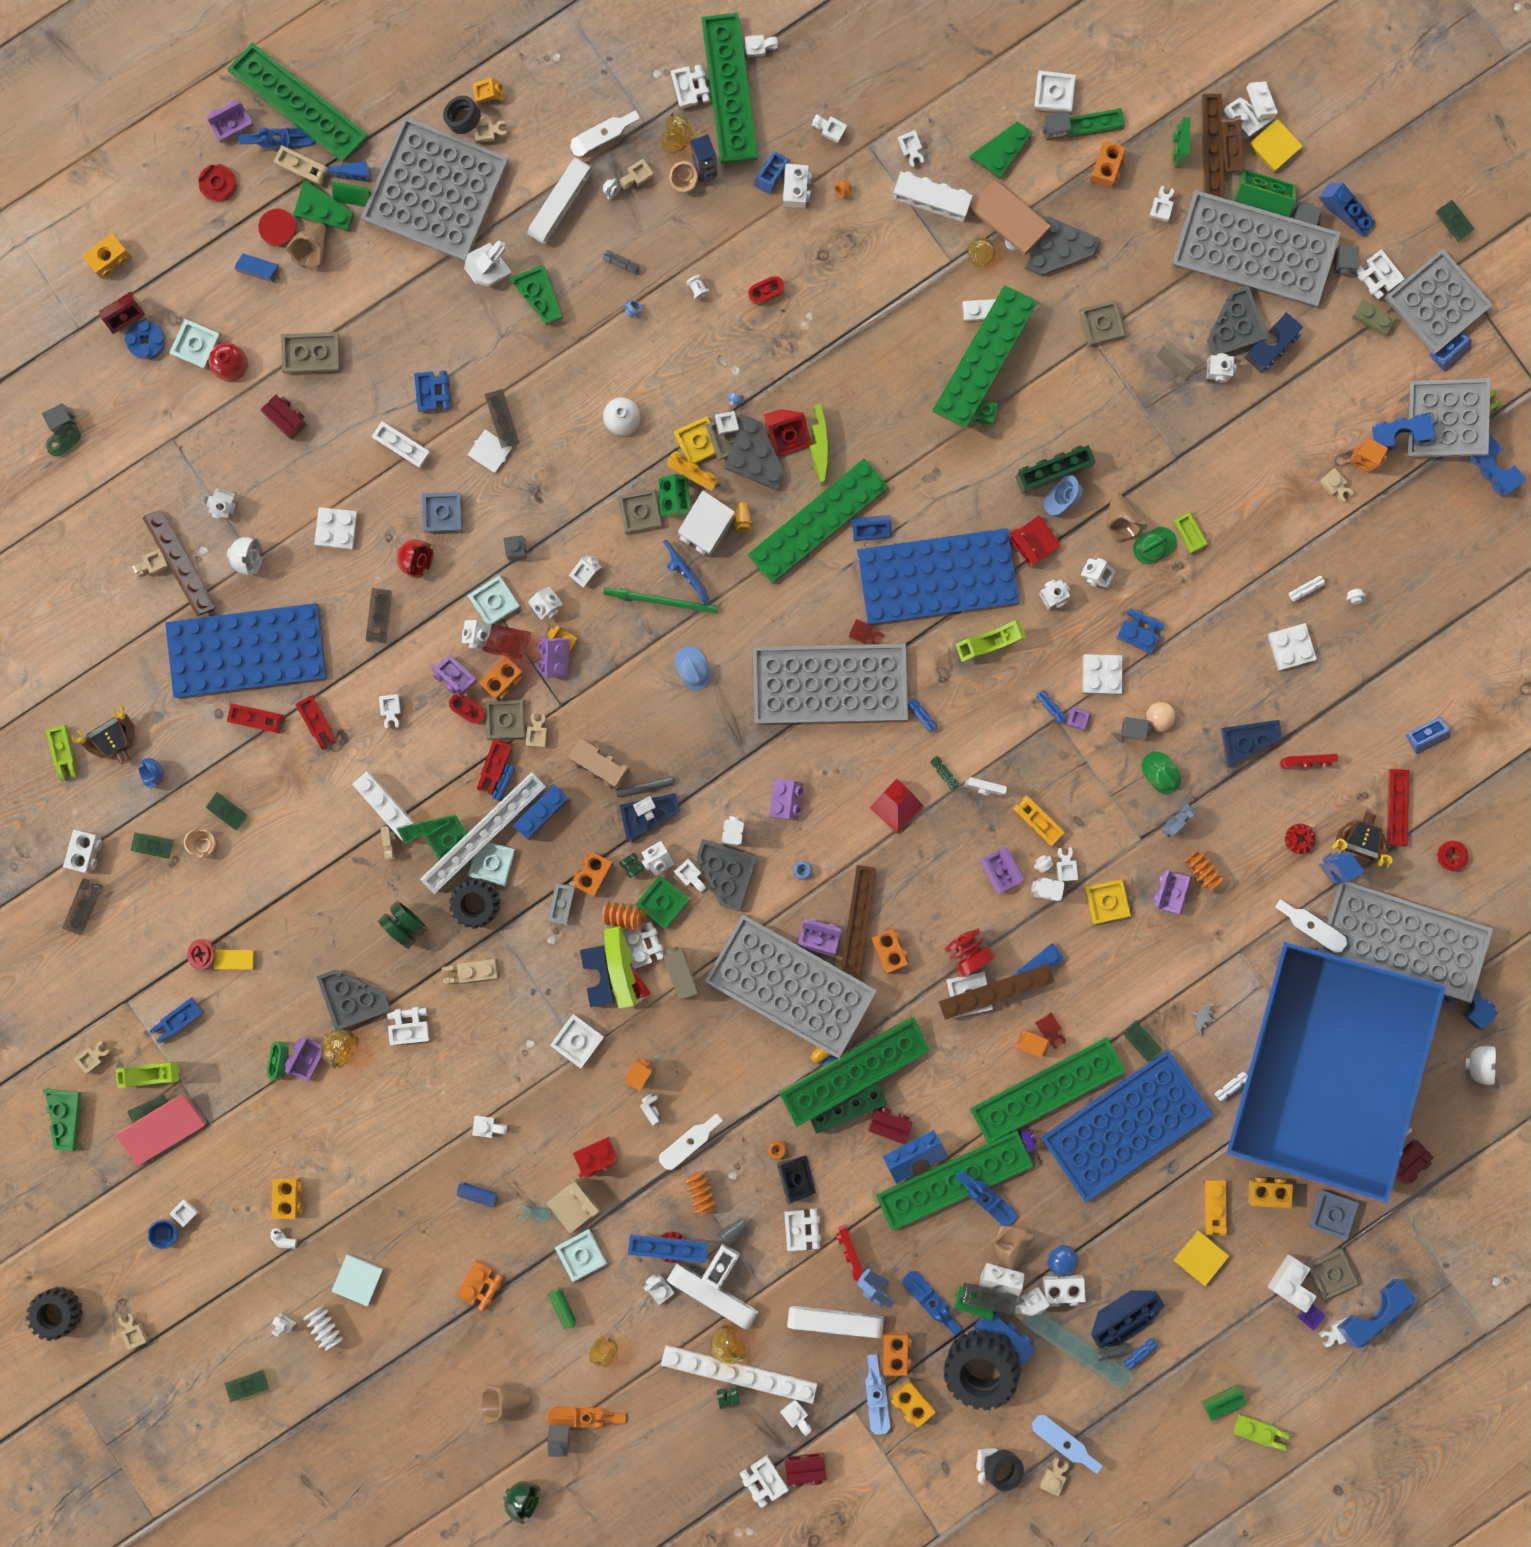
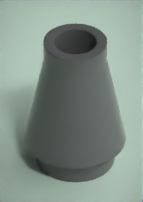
M740 1218L721 1229L718 1235L729 1246L737 1241L748 1226Z

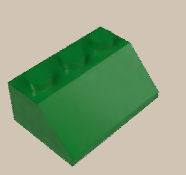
M1245 169L1241 172L1234 195V202L1289 217L1296 201L1297 185Z

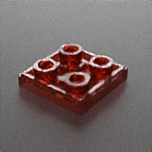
M494 624L484 646V652L510 657L511 659H522L532 632Z

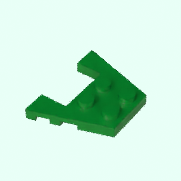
M456 814L396 828L405 844L423 834L438 860L444 857L467 834Z

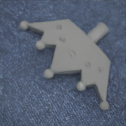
M1214 1003L1201 1007L1199 1013L1195 1011L1191 1013L1197 1016L1195 1025L1199 1030V1035L1202 1034L1201 1027L1207 1028L1206 1022H1215L1209 1015V1013H1214L1210 1010L1215 1005Z

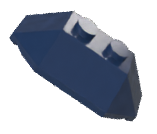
M1130 1290L1098 1311L1091 1336L1099 1349L1120 1345L1151 1325L1165 1305L1156 1291Z

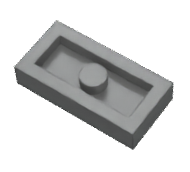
M555 884L548 921L567 925L575 887Z

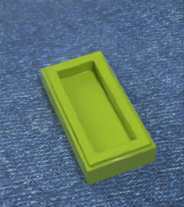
M1190 511L1172 521L1190 554L1208 545Z

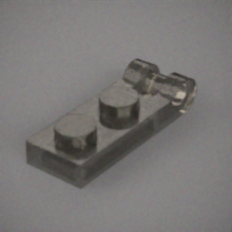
M372 588L366 632L367 642H373V640L385 644L387 642L392 597L391 590ZM374 627L380 628V633H374Z
M86 878L82 879L62 929L83 935L103 885L99 883L93 884ZM86 890L91 891L90 896L85 895Z
M963 1283L962 1290L964 1291L963 1296L960 1297V1304L1014 1316L1017 1295L970 1283ZM971 1292L977 1293L976 1299L970 1298Z

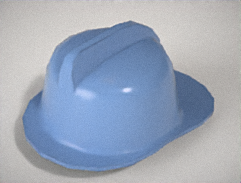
M1064 476L1046 495L1044 500L1045 511L1049 515L1055 516L1062 513L1068 507L1076 506L1082 499L1084 488L1079 485L1078 480L1074 476Z
M686 646L681 648L675 655L674 663L682 682L692 690L705 688L711 680V670L704 655L696 647Z

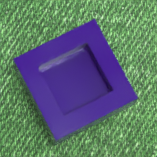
M1027 1129L1019 1131L1025 1149L1028 1152L1035 1150L1034 1144L1037 1142L1033 1132L1029 1133Z
M1311 1304L1306 1313L1301 1310L1296 1317L1314 1331L1326 1315Z

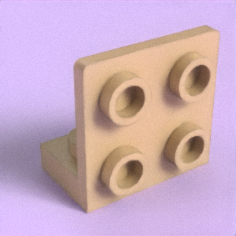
M577 1178L547 1202L548 1207L569 1233H572L601 1209Z

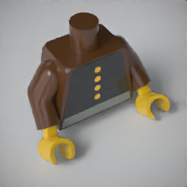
M120 705L119 708L122 712H117L113 707L112 714L114 717L87 733L86 738H84L82 730H77L81 737L75 738L73 735L71 736L73 742L80 743L91 754L107 759L116 757L120 764H124L131 759L126 750L134 745L135 726L129 716L124 714V705Z
M1365 812L1363 821L1354 820L1348 822L1337 831L1335 843L1332 845L1333 849L1338 846L1340 852H1351L1370 860H1378L1380 858L1378 862L1379 867L1385 862L1387 868H1389L1393 861L1388 853L1385 835L1382 833L1383 830L1373 826L1376 819L1375 814Z

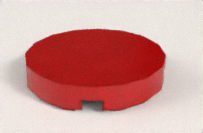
M223 164L208 165L202 170L198 178L201 193L212 202L226 201L233 196L236 190V177Z
M280 208L271 209L260 218L258 224L259 233L262 239L271 246H285L296 235V222L293 216L286 210Z

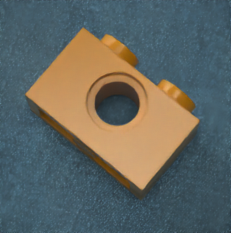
M111 233L83 254L82 257L102 279L111 275L118 266L124 265L131 255L117 237ZM111 254L110 259L105 261V257Z

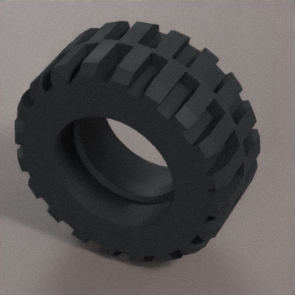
M980 1329V1332L971 1330L968 1335L963 1333L959 1336V1339L954 1340L951 1348H949L943 1371L944 1381L947 1383L946 1387L949 1392H954L953 1397L956 1400L960 1399L963 1401V1405H971L976 1410L983 1408L984 1411L990 1410L991 1407H994V1409L1000 1408L1002 1403L1006 1404L1010 1401L1018 1387L1021 1363L1019 1362L1020 1356L1018 1352H1015V1347L1012 1343H1007V1338L997 1336V1332L992 1331V1333H988L987 1330ZM973 1359L987 1360L998 1369L1000 1376L987 1381L977 1379L969 1373L965 1363Z

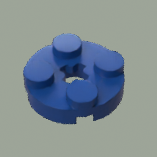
M140 320L130 327L125 336V342L129 351L137 358L153 359L164 350L165 336L155 323ZM149 336L148 340L150 342L142 344V338Z

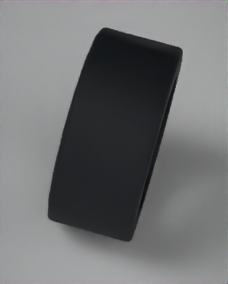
M466 95L453 98L448 102L443 112L445 123L457 134H466L472 131L481 118L479 107L472 98ZM470 108L469 113L464 119L454 122L456 115L461 110Z
M998 1450L988 1458L984 1473L986 1479L997 1490L1010 1491L1021 1482L1024 1475V1466L1022 1461L1011 1451ZM1011 1460L1013 1464L1010 1474L1003 1480H997L996 1472L998 1467L1005 1461Z

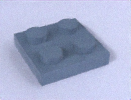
M460 492L422 493L424 533L462 531Z
M1320 1189L1308 1227L1347 1240L1359 1203Z

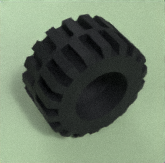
M472 878L458 885L451 894L452 898L449 899V904H451L449 910L453 912V919L456 918L459 925L464 924L465 928L472 927V929L482 928L489 924L500 910L499 904L501 899L498 898L499 892L495 891L496 887L494 885L491 886L487 880L482 881V878ZM469 893H477L484 899L485 910L482 913L475 914L467 909L465 898Z
M54 1287L35 1296V1299L31 1300L29 1303L31 1306L26 1311L29 1313L26 1316V1321L30 1322L27 1326L29 1329L33 1328L31 1332L33 1335L39 1334L38 1338H46V1341L58 1340L77 1327L76 1325L80 1323L81 1319L79 1317L82 1316L83 1311H79L82 1304L77 1302L79 1299L77 1295L75 1297L72 1295L73 1291L69 1290L66 1292L67 1288L62 1287L59 1289ZM49 1303L55 1304L61 1309L62 1321L60 1324H55L48 1319L46 1310Z

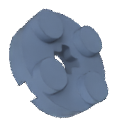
M1188 803L1179 810L1180 812L1176 816L1170 817L1166 822L1167 824L1163 826L1162 831L1168 838L1176 834L1187 824L1188 817L1192 818L1197 811Z

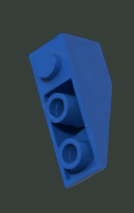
M1344 182L1329 183L1318 197L1331 213L1362 237L1375 224L1373 218Z

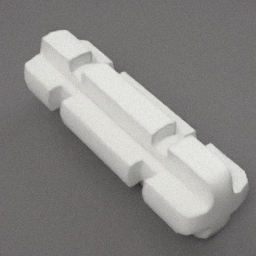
M1318 576L1313 581L1311 580L1291 591L1289 597L1294 602L1325 585V581L1322 576Z
M1241 1072L1237 1075L1238 1078L1232 1079L1223 1086V1089H1219L1215 1093L1219 1101L1223 1102L1228 1098V1095L1231 1096L1240 1089L1242 1084L1245 1085L1247 1079L1245 1072Z

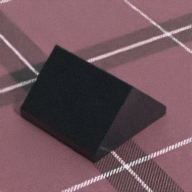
M806 1155L777 1163L787 1204L816 1193Z

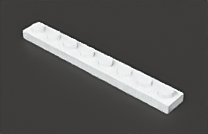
M531 772L420 879L421 882L435 894L546 786Z
M670 1345L665 1346L661 1366L813 1404L817 1387L816 1382Z

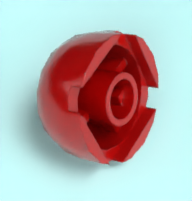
M225 342L216 345L208 357L212 373L217 378L226 382L236 381L243 377L246 367H248L246 354L240 347L232 343Z
M418 539L406 541L397 551V564L401 571L416 579L425 575L422 572L425 570V567L429 570L433 561L434 552L430 548L431 544Z

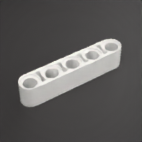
M576 157L571 161L531 223L527 235L542 244L549 240L592 172L591 166Z
M678 1262L667 1278V1281L673 1286L746 1330H749L758 1314V1311L722 1288L719 1290L705 1283L702 1280V1276Z
M789 1306L787 1327L799 1330L882 1338L884 1317L874 1314Z

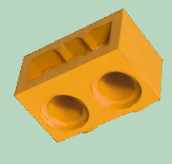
M276 1177L272 1179V1219H296L302 1214L303 1204L300 1202V1194L303 1192V1183L300 1182V1177ZM285 1183L292 1186L291 1193L285 1191ZM285 1203H289L291 1205V1213H288L284 1210Z
M1255 1177V1180H1249L1248 1203L1252 1206L1292 1208L1293 1184L1287 1182V1179L1275 1178V1181H1267L1265 1177ZM1259 1187H1264L1265 1189L1262 1196L1257 1195ZM1279 1188L1284 1189V1194L1281 1197L1276 1195Z
M909 1378L891 1393L893 1398L892 1404L897 1410L902 1409L906 1414L904 1418L911 1426L915 1424L919 1428L936 1413L934 1407ZM902 1393H909L910 1398L907 1401L901 1400L900 1396ZM922 1408L923 1413L920 1416H915L913 1414L914 1409Z

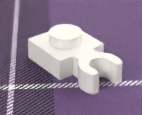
M915 130L897 138L903 155L909 154L910 156L909 164L911 167L915 166L914 158H918L921 164L924 162L923 156L918 153L922 146Z
M1161 186L1158 192L1159 198L1155 197L1149 218L1168 222L1173 202L1168 200L1172 197L1174 189L1171 188L1169 194H1164V186Z
M399 695L379 696L381 716L387 717L384 721L385 728L389 729L390 721H394L395 727L399 728L400 722L396 718V714H401Z
M1059 848L1057 854L1061 858V862H1056L1058 881L1078 880L1076 861H1070V857L1073 854L1072 848H1068L1066 856L1062 854V849Z
M1346 1318L1330 1324L1331 1331L1323 1330L1319 1333L1321 1337L1326 1335L1329 1337L1328 1341L1323 1343L1325 1347L1331 1346L1335 1340H1337L1338 1344L1347 1342L1337 1329V1326Z
M996 1448L978 1449L976 1469L980 1471L978 1481L982 1485H984L986 1478L984 1473L985 1464L988 1458L998 1451Z

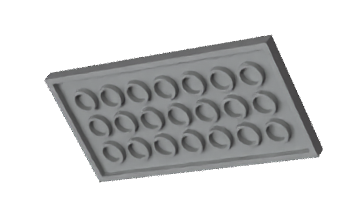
M1195 190L1172 265L1238 285H1249V288L1317 307L1341 232Z
M906 644L753 647L755 724L908 720Z
M1340 881L1326 924L1344 935L1347 944L1342 952L1333 953L1320 943L1318 951L1446 986L1444 995L1471 1003L1493 929L1351 882L1343 883Z
M743 914L704 981L838 1059L841 1057L877 992L874 988Z

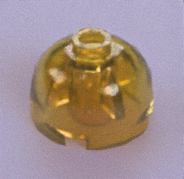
M671 113L665 124L667 127L666 131L662 134L661 149L671 153H678L683 151L687 144L691 145L690 140H693L694 134L691 133V125L685 117Z
M336 1029L325 1034L321 1040L320 1050L323 1060L334 1069H336V1066L338 1068L343 1067L354 1055L351 1051L354 1046L358 1047L359 1039L355 1034L345 1029Z
M728 1323L720 1327L712 1335L710 1353L720 1363L734 1365L745 1359L747 1351L742 1337L738 1340L734 1333L737 1332V1329Z

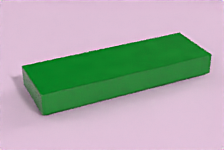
M1122 108L1069 117L1071 127L1069 138L1124 129L1125 123Z

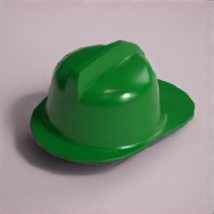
M1166 527L1154 528L1136 539L1133 545L1134 556L1144 564L1155 563L1174 551L1177 543L1176 536Z
M1157 751L1151 752L1143 758L1141 764L1142 772L1159 793L1171 794L1179 788L1181 774L1167 755Z

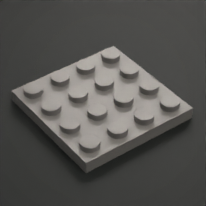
M1443 248L1384 298L1433 354L1437 353L1493 305Z
M1490 378L1410 381L1409 419H1413L1419 414L1431 415L1435 442L1415 445L1413 436L1409 434L1408 458L1488 456Z

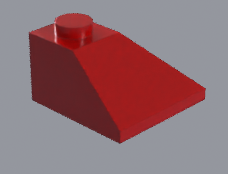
M779 409L763 414L768 435L777 457L812 445L803 412Z
M896 778L869 808L898 834L924 805Z

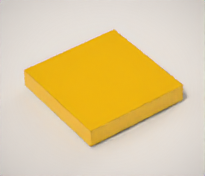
M1276 119L1248 146L1275 172L1298 152L1303 145Z
M708 416L673 432L687 462L697 464L716 455L705 427L707 423H710Z
M1123 879L1084 887L1092 925L1131 917Z
M1197 1230L1175 1257L1174 1261L1202 1285L1206 1286L1229 1255Z

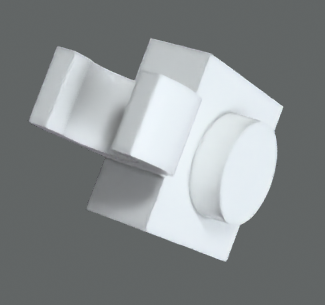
M764 35L745 37L747 58L765 56V50L778 49L777 37H770L764 40Z
M816 115L812 124L813 127L823 130L822 136L837 144L847 127L846 124L831 116L827 121L821 116Z
M689 859L674 871L686 886L692 883L699 892L706 889V886L697 878L702 873Z
M476 1115L474 1117L472 1135L492 1138L493 1132L507 1133L508 1125L495 1124L494 1117Z
M280 1313L272 1322L276 1327L271 1333L277 1337L281 1333L287 1332L289 1334L297 1323Z
M796 1399L780 1410L792 1428L798 1425L805 1436L811 1432L812 1428L804 1419L808 1414Z

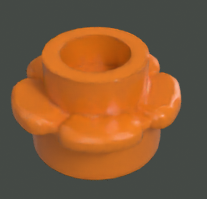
M840 179L835 184L837 195L840 198L850 196L851 185L848 181Z
M772 1141L768 1148L769 1156H772L775 1160L781 1159L787 1153L786 1145L782 1141Z

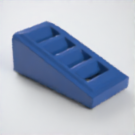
M773 151L756 176L755 187L771 194L785 171L786 164H789L790 159ZM775 160V161L779 162V163L782 164V165L780 166V165L774 163L773 161Z
M365 161L329 167V171L334 178L371 181L370 168Z

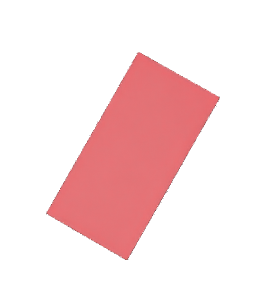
M182 1093L117 1132L116 1137L139 1166L202 1128L206 1123L187 1096Z

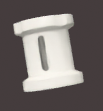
M700 274L691 277L686 282L687 286H690L695 300L705 297L710 292L708 288H705Z

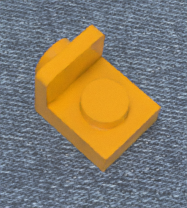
M491 77L473 83L476 103L481 104L492 99L504 100V88L498 80Z
M557 625L555 628H551L547 634L549 639L568 638L570 640L569 653L578 638Z

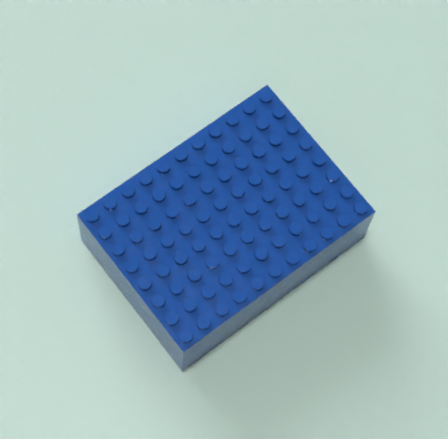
M1284 942L1226 1154L1388 1203L1446 986Z

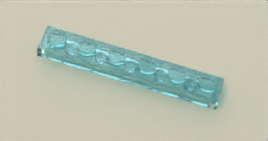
M1043 1313L1027 1315L1022 1322L1023 1325L1121 1390L1132 1375L1131 1371L1113 1359L1097 1361L1094 1353L1098 1349Z

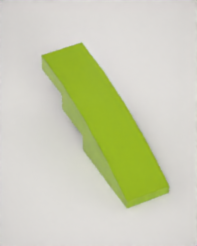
M820 403L813 407L817 424L812 425L811 429L815 444L810 446V453L820 486H822L825 482L828 441L825 418Z
M621 926L604 929L606 958L618 1007L634 1006L638 1001L632 988V984L636 981L629 965L633 962L631 952Z

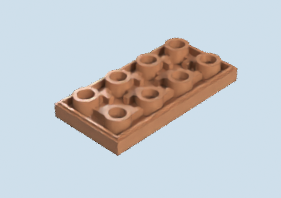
M996 180L969 206V210L1024 255L1051 229V226Z

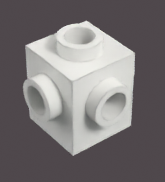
M1228 354L1211 355L1207 360L1206 379H1216V382L1222 383L1230 380L1236 373L1234 357L1228 356Z
M216 488L213 496L209 495L206 507H210L208 513H211L212 517L221 520L228 518L229 514L233 515L236 503L232 502L235 494Z
M1089 558L1081 576L1087 580L1086 583L1090 586L1096 587L1099 585L1108 588L1116 570L1103 559L1097 558V560Z
M1053 579L1045 584L1046 588L1039 592L1047 610L1055 605L1057 608L1067 603L1066 599L1070 597V589L1067 583H1063L1062 580L1056 582Z
M550 586L538 591L528 601L541 620L547 617L550 619L555 617L559 613L558 609L563 605Z
M465 620L462 631V643L468 644L469 648L480 650V647H488L492 624L477 620Z
M662 841L641 852L645 859L642 861L647 871L651 869L654 876L675 865Z

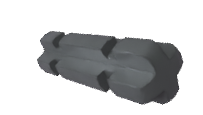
M606 250L603 255L604 261L612 262L613 265L629 270L628 272L632 274L637 273L639 269L637 263L630 262L629 259L618 254L614 255V252Z
M1123 1343L1106 1347L1105 1349H1098L1094 1356L1097 1361H1104L1105 1359L1108 1360L1127 1355L1130 1352V1348H1128V1344Z

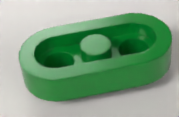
M275 1041L271 1046L267 1066V1076L270 1080H280L285 1074V1063L289 1053V1048L285 1042Z

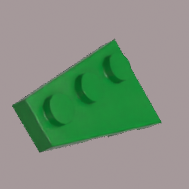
M1017 121L972 153L969 158L1000 179L1033 132Z
M306 180L303 181L293 213L294 217L314 223H323L326 226L349 232L354 216L353 212Z
M543 264L509 278L546 325L564 318L546 267Z
M43 1089L48 1105L46 1110L51 1120L50 1130L54 1149L76 1151L82 1092Z

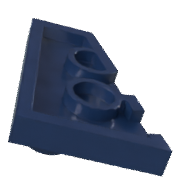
M1279 720L1221 728L1227 766L1282 739Z
M676 793L652 798L655 808L651 809L654 818L648 821L644 814L638 816L633 804L639 801L619 805L627 843L680 812Z

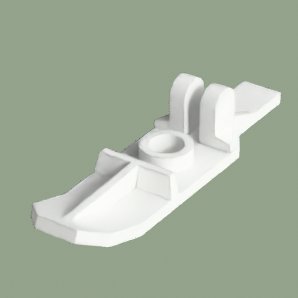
M635 110L622 118L612 117L575 137L570 146L574 155L582 157L596 147H600L615 137L623 135V130L626 127L640 120L637 111ZM604 130H608L607 135H602Z
M1281 899L1275 906L1276 909L1291 919L1293 926L1324 945L1333 953L1342 952L1347 942L1344 935L1305 909H1294ZM1312 922L1314 928L1309 929L1307 923Z
M716 1113L704 1124L694 1125L659 1155V1162L665 1169L672 1170L707 1141L710 1131L723 1121L722 1118ZM688 1138H692L694 1144H689Z

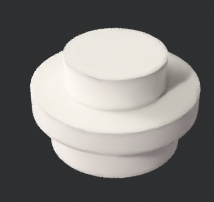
M1354 589L1347 593L1348 597L1346 598L1348 603L1358 605L1366 599V594L1363 593L1362 589Z
M1045 855L1040 856L1036 859L1034 868L1041 873L1047 871L1053 865L1051 862L1052 858Z

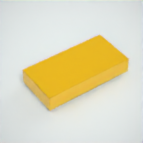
M216 950L214 952V969L254 970L255 950Z

